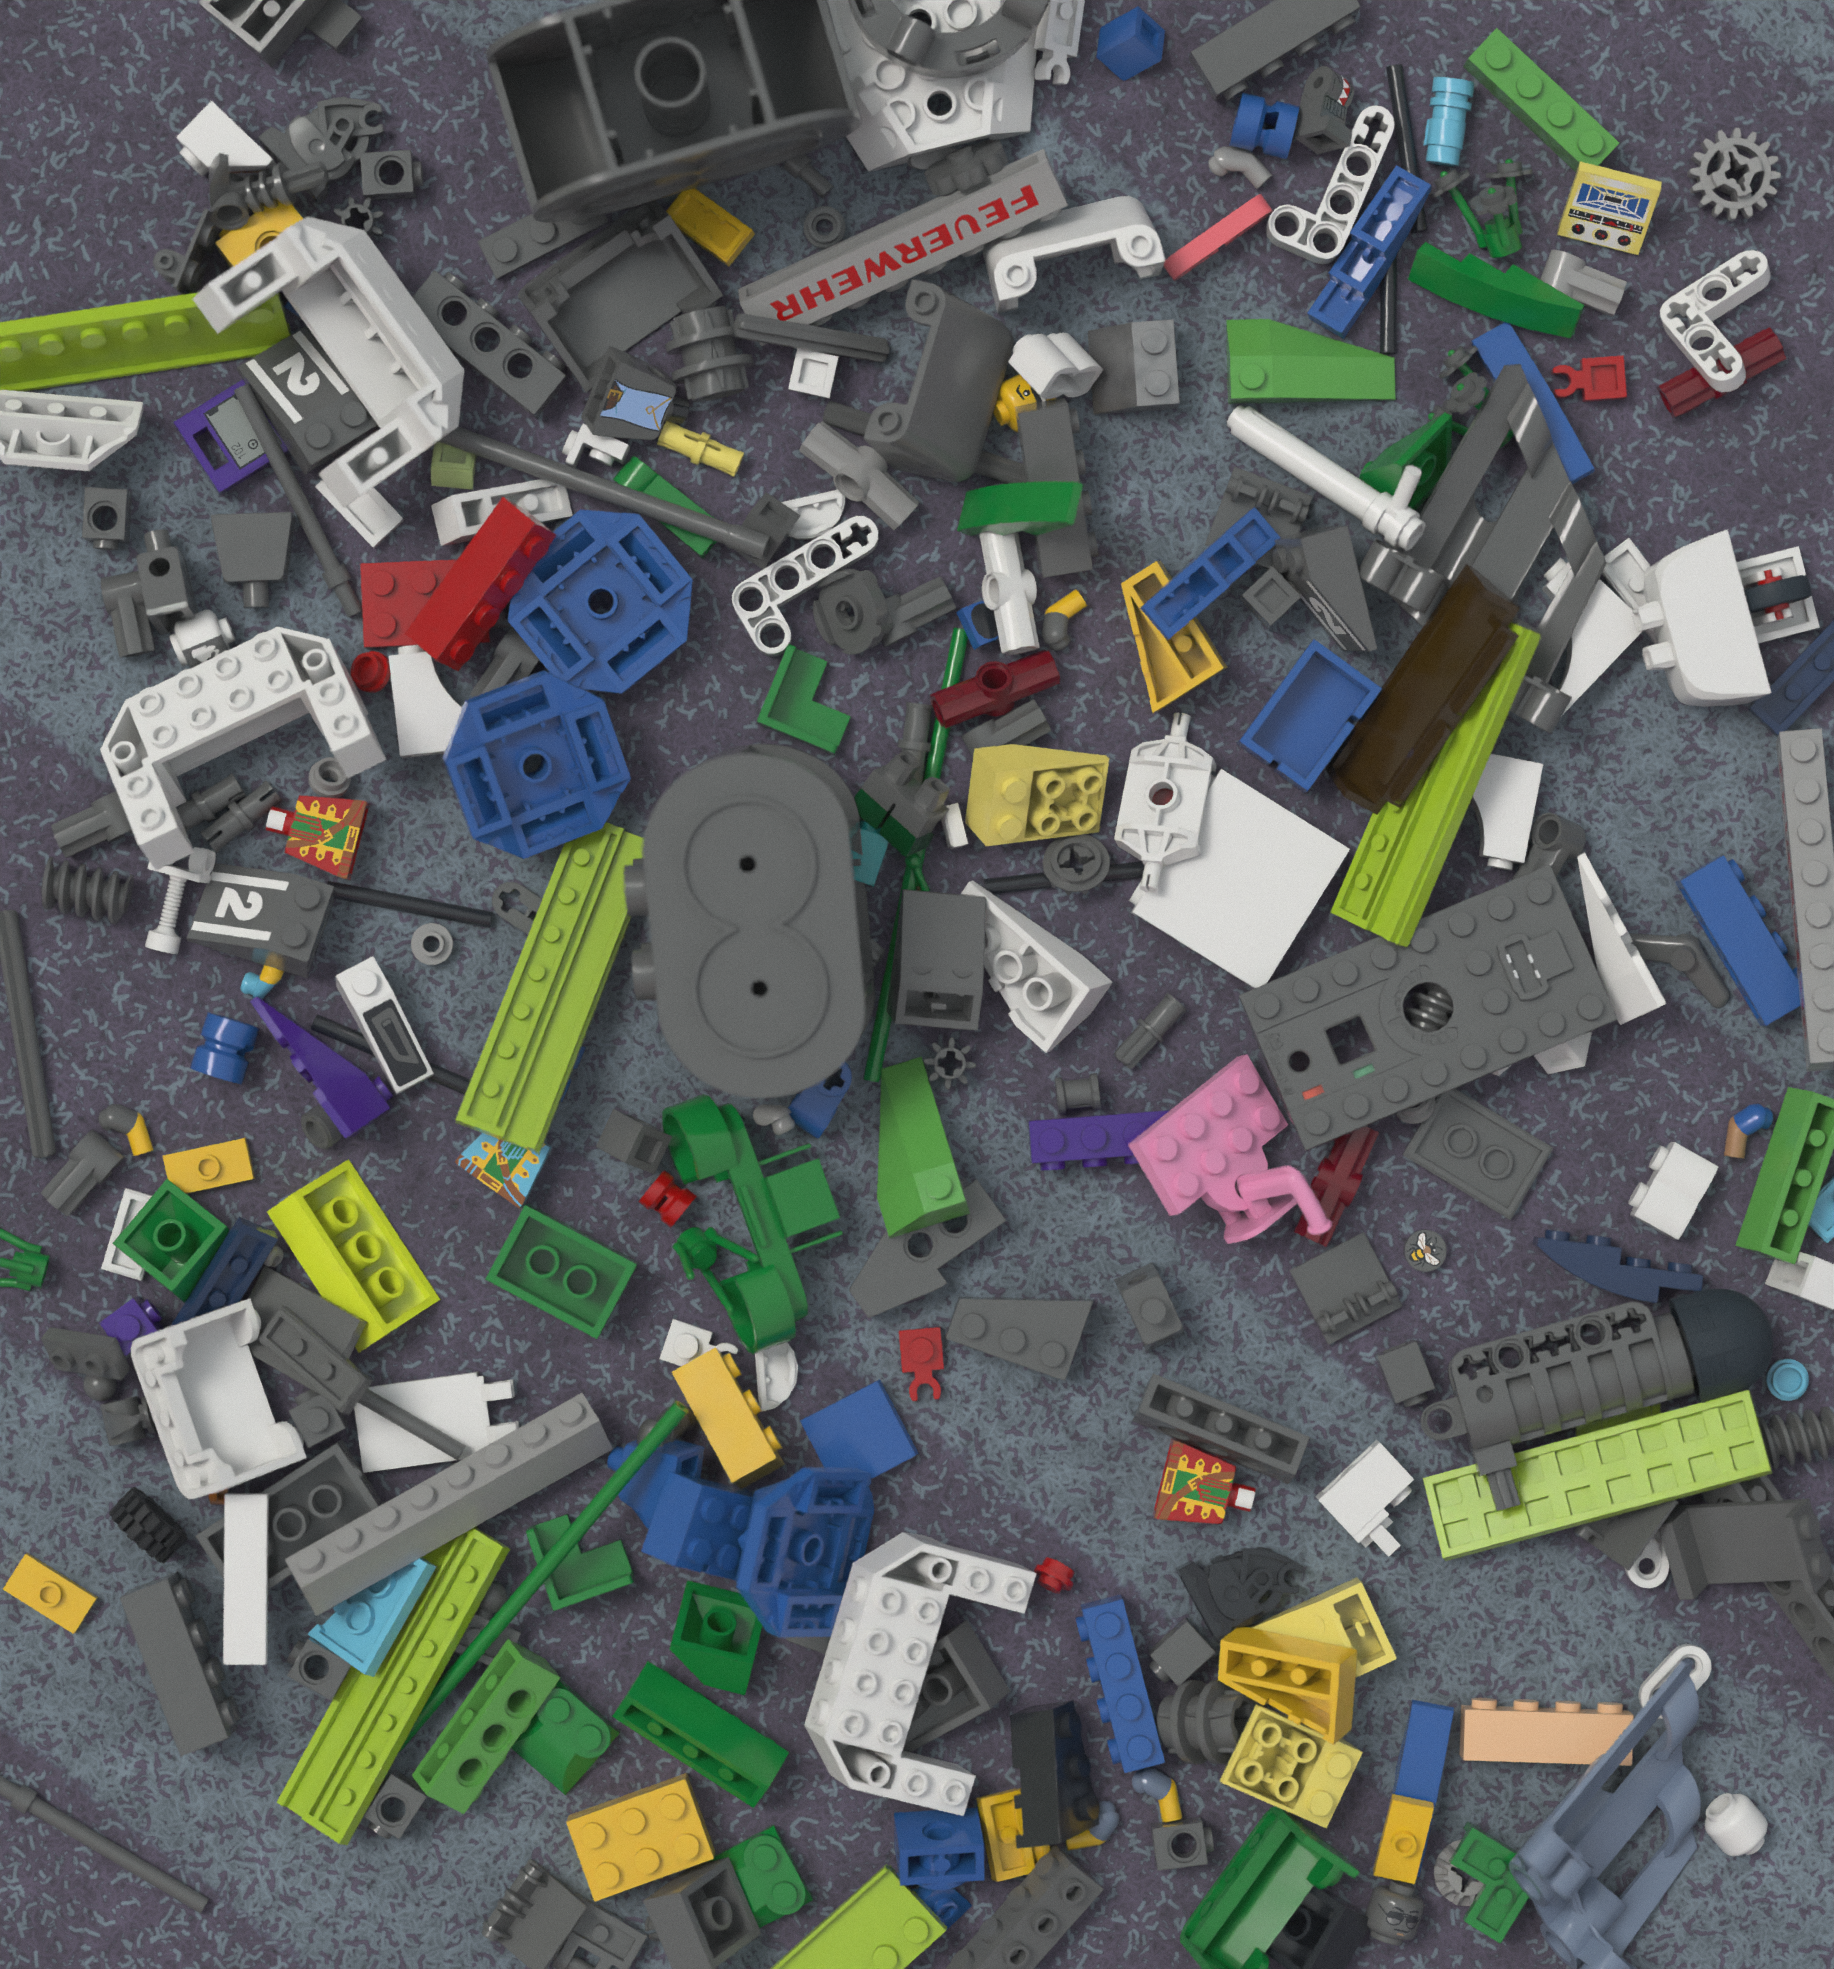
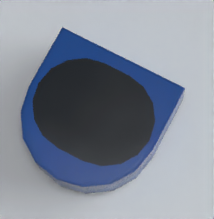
M984 601L976 602L956 612L974 650L991 644L999 638L994 610L987 608Z

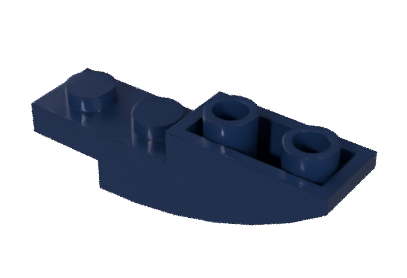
M1545 1229L1544 1237L1534 1236L1533 1245L1566 1272L1591 1285L1618 1295L1658 1303L1659 1287L1702 1291L1703 1275L1692 1273L1693 1265L1668 1262L1667 1270L1651 1268V1259L1626 1256V1263L1620 1264L1622 1248L1611 1246L1612 1238L1587 1235L1585 1243L1569 1241L1570 1232Z

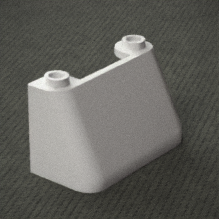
M1120 196L1065 209L1048 221L1040 222L1035 220L1023 226V230L1011 238L1001 239L998 237L985 243L983 256L997 313L1018 309V297L1027 294L1035 284L1036 268L1034 262L1110 244L1114 264L1124 263L1131 266L1137 271L1139 279L1160 275L1165 263L1162 246L1143 204L1136 198Z
M250 1298L137 1338L132 1342L131 1356L174 1480L180 1492L188 1499H195L230 1488L307 1458L303 1449V1437L299 1430L288 1422L276 1423L248 1346L249 1343L257 1340L259 1330L261 1329L260 1316L253 1308Z

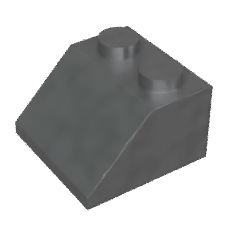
M1173 319L1131 322L1088 331L1089 355L1103 368V371L1092 385L1094 415L1178 408L1180 401Z

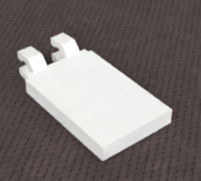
M478 1372L369 1386L367 1388L466 1445L458 1460L472 1455L520 1428L519 1421L490 1425L487 1401L513 1398L515 1396L513 1379L484 1383V1376H479ZM360 1403L355 1405L354 1411L363 1473L456 1460Z

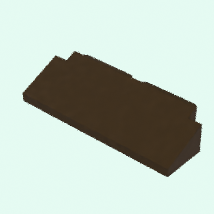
M1466 564L1381 687L1382 690L1357 722L1325 769L1343 797L1378 815L1387 801L1401 808L1519 637L1509 627V624L1520 610V607L1470 565Z

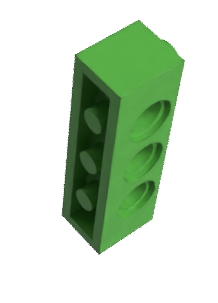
M507 1639L413 1772L412 1777L427 1796L462 1814H465L472 1802L479 1798L484 1785L496 1768L503 1764L508 1751L518 1737L528 1729L531 1719L561 1678L545 1658Z

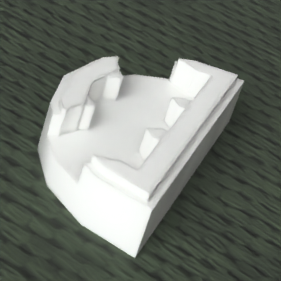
M838 490L781 502L801 515L788 537L796 540L815 539L831 530L840 520L845 507V496Z
M787 1342L755 1354L758 1400L761 1412L780 1405L789 1397L796 1385L798 1364L794 1350Z

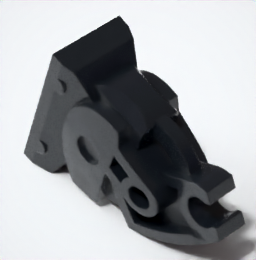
M1258 1546L1256 1548H1241L1240 1551L1227 1556L1220 1554L1210 1559V1563L1204 1565L1202 1569L1193 1561L1186 1562L1175 1568L1210 1634L1218 1644L1231 1632L1232 1627L1251 1625L1259 1620L1263 1614L1272 1611L1279 1604L1283 1593H1299L1300 1586H1288L1284 1581V1575L1289 1570H1295L1298 1573L1303 1572V1566L1294 1560L1275 1553L1270 1548ZM1271 1590V1594L1268 1597V1599L1262 1603H1259L1258 1600L1266 1593V1591Z

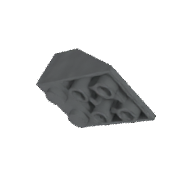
M902 889L886 1010L895 1024L978 1030L983 993L985 896Z

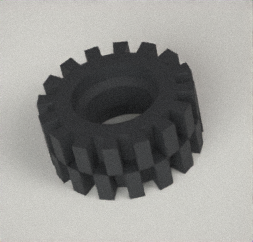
M132 1487L109 1511L111 1519L118 1524L117 1526L120 1530L125 1532L131 1541L133 1540L137 1543L141 1550H145L150 1557L155 1558L160 1563L165 1564L188 1539L187 1534L182 1530L183 1528L174 1521L175 1519L167 1514L160 1505L158 1506L150 1496L147 1497L143 1491L138 1490L136 1487Z

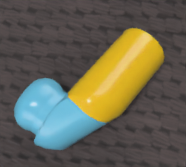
M264 965L260 976L253 972L246 973L240 989L243 994L252 995L253 999L255 997L264 998L282 979L284 971Z

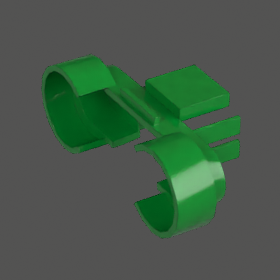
M702 1094L666 1107L662 1112L663 1130L672 1136L668 1149L684 1185L713 1175L716 1183L730 1178L756 1253L759 1256L757 1263L750 1260L745 1262L748 1271L719 1281L736 1309L734 1314L727 1312L734 1331L742 1345L752 1354H757L793 1340L796 1334L795 1322L808 1315V1305L791 1253L843 1235L841 1230L791 1248L788 1247L786 1241L787 1237L840 1218L819 1158L764 1178L760 1169L761 1165L810 1148L811 1144H805L758 1161L742 1118L732 1104L726 1103L717 1106L710 1096Z

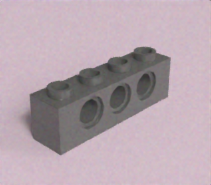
M434 270L412 298L454 354L537 419L568 381L566 375L561 372L565 365L547 350L541 356L532 349L529 344L533 339L513 324L510 329H507L497 321L496 318L500 313L484 299L480 298L475 303L463 292L467 289V286L450 272H447L443 277ZM454 305L462 306L467 310L465 321L457 326L449 325L444 320L445 312ZM491 331L498 334L500 342L495 350L483 352L477 348V340L482 333ZM517 358H527L533 364L531 373L525 378H515L510 374V365Z
M1154 1373L1146 1384L1132 1420L1286 1484H1289L1295 1477L1310 1438L1307 1435Z

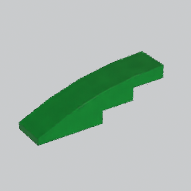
M1427 242L1417 250L1408 277L1409 281L1432 293L1487 317L1529 330L1571 338L1574 335L1585 306L1514 264L1506 273H1503L1470 253L1460 262Z
M1068 481L1020 482L987 486L967 491L957 531L969 536L987 531L1002 536L1024 531L1038 536L1074 524L1083 484Z

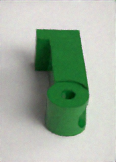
M632 456L613 478L614 482L710 516L635 456ZM658 521L701 559L717 543V541Z

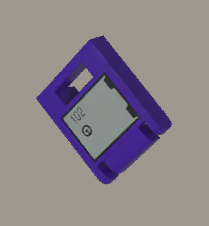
M243 379L174 421V427L219 496L270 465L234 392L235 389L245 385ZM267 418L284 454H288V448ZM207 429L228 460V463L217 470H214L195 438L205 433Z

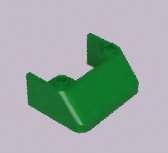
M1273 1806L1262 1816L1187 1920L1180 1934V1943L1202 1969H1270L1268 1968L1269 1958L1265 1952L1312 1887L1315 1886L1318 1889H1324L1327 1886L1332 1887L1340 1880L1344 1872L1355 1879L1359 1871L1342 1853L1287 1811Z

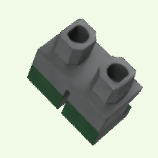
M908 751L897 754L888 764L873 770L854 797L859 816L875 830L881 828L879 834L905 857L928 847L934 837L932 831L935 825L950 810L944 805L950 788L940 779L934 777L926 779L923 784L916 780L913 776L920 767L919 760Z

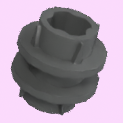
M723 306L706 308L674 318V321H670L673 340L666 343L665 348L668 355L682 354L685 367L677 369L671 374L674 383H684L688 400L705 402L743 392L745 388L749 387L745 369L753 366L754 361L752 354L737 355L734 342L741 339L735 336L733 330L734 319L731 309L727 310Z
M1187 1680L1178 1687L1175 1695H1168L1162 1700L1157 1714L1158 1735L1162 1745L1169 1749L1168 1753L1178 1754V1757L1186 1764H1203L1207 1760L1212 1764H1228L1255 1706L1251 1698L1218 1680H1212L1208 1684H1205L1203 1681Z

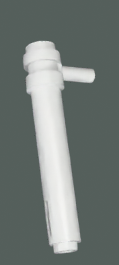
M1239 405L1229 416L1227 427L1231 429L1233 436L1361 520L1363 528L1372 534H1382L1385 536L1384 541L1393 548L1398 549L1401 547L1408 551L1420 539L1426 524L1419 519V513L1408 506L1422 474L1417 467L1407 466L1394 496L1388 492L1381 494L1251 406L1244 408Z

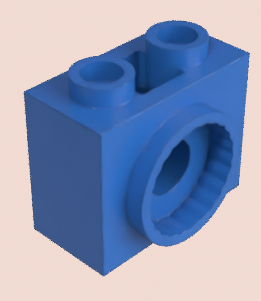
M977 1807L966 1808L964 1816L940 1810L894 1813V1849L900 1886L919 1885L930 1890H948L958 1887L967 1881L984 1880V1842Z

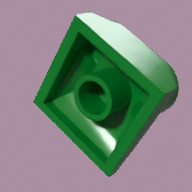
M559 1679L555 1688L552 1689L531 1719L528 1729L518 1737L511 1749L566 1795L599 1756L606 1751L608 1746L619 1735L620 1730L564 1681Z
M774 1824L714 1856V1859L706 1861L710 1862L729 1857L759 1928L784 1915L793 1914L803 1905L813 1901L809 1888Z

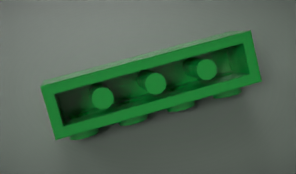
M647 1661L612 1716L752 1808L756 1806L768 1790L789 1754L788 1751L777 1745L772 1739L763 1736L743 1723L735 1715L729 1714L706 1699L701 1693L692 1690L672 1677L667 1671L658 1668L649 1661Z

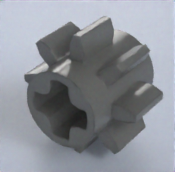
M350 196L348 197L349 206L344 211L341 209L334 210L335 214L341 218L342 224L340 225H351L354 223L353 215L360 213L364 219H370L364 222V231L370 238L373 235L383 237L384 234L380 228L376 227V222L381 221L385 216L382 211L371 213L370 210L373 204L371 198L368 197L363 205L356 204Z
M950 1037L948 1048L941 1049L938 1044L933 1043V1049L937 1052L935 1059H924V1063L934 1065L936 1070L931 1074L929 1080L933 1081L939 1076L945 1078V1088L948 1090L951 1087V1079L957 1077L962 1083L967 1084V1079L962 1073L965 1068L976 1067L975 1063L966 1062L964 1057L971 1047L966 1046L960 1051L955 1049L954 1037ZM947 1051L955 1052V1059L962 1060L961 1068L954 1069L951 1076L945 1075V1069L939 1067L937 1063L939 1058L946 1057Z

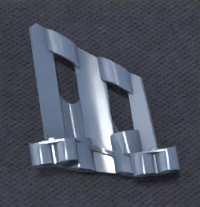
M1690 1658L1680 1662L1608 1751L1591 1763L1509 1862L1512 1876L1521 1889L1532 1899L1543 1921L1540 1925V1930L1544 1939L1554 1953L1572 1969H1637L1620 1956L1697 1849L1693 1827L1700 1817V1793L1692 1773L1683 1764L1682 1741L1695 1727L1699 1716L1698 1694L1694 1682L1689 1675L1693 1665V1661ZM1661 1715L1666 1726L1664 1733L1614 1793L1601 1789L1606 1780ZM1656 1806H1658L1666 1817L1669 1837L1618 1898L1599 1882L1597 1878Z

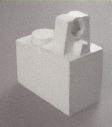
M1376 1440L1328 1484L1316 1498L1358 1543L1361 1542L1366 1548L1374 1541L1389 1557L1401 1545L1386 1530L1393 1521L1388 1517L1389 1513L1384 1508L1389 1503L1393 1507L1401 1503L1411 1493L1412 1489L1408 1485L1414 1478Z

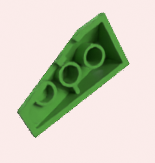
M1270 319L1226 320L1228 404L1396 400L1394 357Z
M922 1056L883 1068L881 1071L877 1199L889 1238L970 1214Z

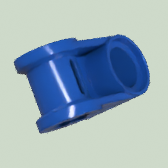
M846 1062L839 1067L842 1069L840 1077L844 1080L842 1085L834 1083L831 1087H827L825 1085V1078L812 1087L799 1091L788 1107L792 1112L790 1116L794 1120L795 1125L817 1139L820 1138L838 1109L837 1106L852 1082V1071Z

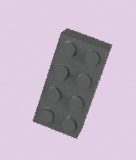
M343 1440L332 1445L261 1492L269 1494L268 1589L292 1574L285 1561L286 1558L384 1504ZM225 1516L196 1535L199 1543L223 1579Z
M177 1571L130 1589L120 1597L180 1756L229 1738L238 1728L236 1721L241 1719L240 1712L234 1697L229 1696L226 1698L221 1685V1681L226 1680L225 1673L217 1656L210 1657L205 1644L211 1640L204 1619L202 1617L196 1619L190 1603L195 1602V1595L187 1578L181 1580Z

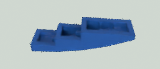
M1396 165L1350 231L1351 241L1328 273L1330 281L1307 312L1310 320L1342 339L1346 337L1382 281L1413 227L1432 190V186L1429 183Z
M1504 322L1472 340V346L1476 345L1478 348L1475 353L1494 382L1504 365L1520 364L1522 366L1570 482L1574 484L1595 472L1577 435L1510 323Z
M1255 507L1252 508L1165 584L1140 609L1165 639L1169 640L1253 566L1260 557L1275 545L1274 539H1278L1280 536Z
M1412 1700L1396 1765L1392 1794L1433 1802L1435 1811L1454 1707ZM1432 1815V1819H1431V1822H1430V1826H1429V1830H1428V1834H1427V1838H1426V1842H1425V1846H1424V1850H1423V1854H1422L1420 1866H1419V1869H1418L1417 1877H1420V1872H1421V1868H1422V1864H1423V1860H1424V1855H1425V1851H1426V1847H1427V1843H1428V1838H1429V1834H1430V1829H1431V1825H1432L1433 1815Z

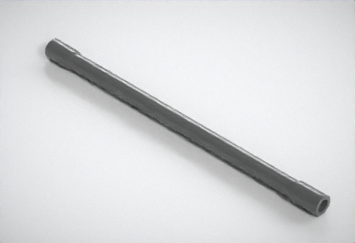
M459 426L439 441L723 543L730 549L764 560L771 544L772 537L738 524H729Z

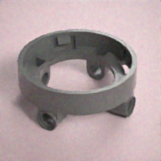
M848 0L862 33L890 61L902 68L925 76L959 78L992 69L1013 56L1035 32L1050 0H1005L1000 9L984 23L969 30L953 33L937 32L927 24L913 17L903 15L892 0H870L877 14L867 18L863 16L869 10L865 0ZM996 40L999 48L998 54L990 57L989 52L985 51L978 55L967 57V65L959 66L955 53L975 50Z

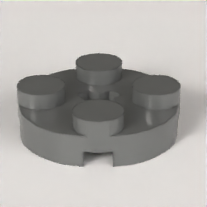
M844 569L831 573L820 581L817 589H822L819 599L813 603V614L821 636L829 645L837 644L840 648L845 649L842 651L845 654H858L877 646L884 634L890 632L892 618L888 613L886 600L878 586L877 578L871 571ZM850 605L854 609L855 617H849L846 609Z

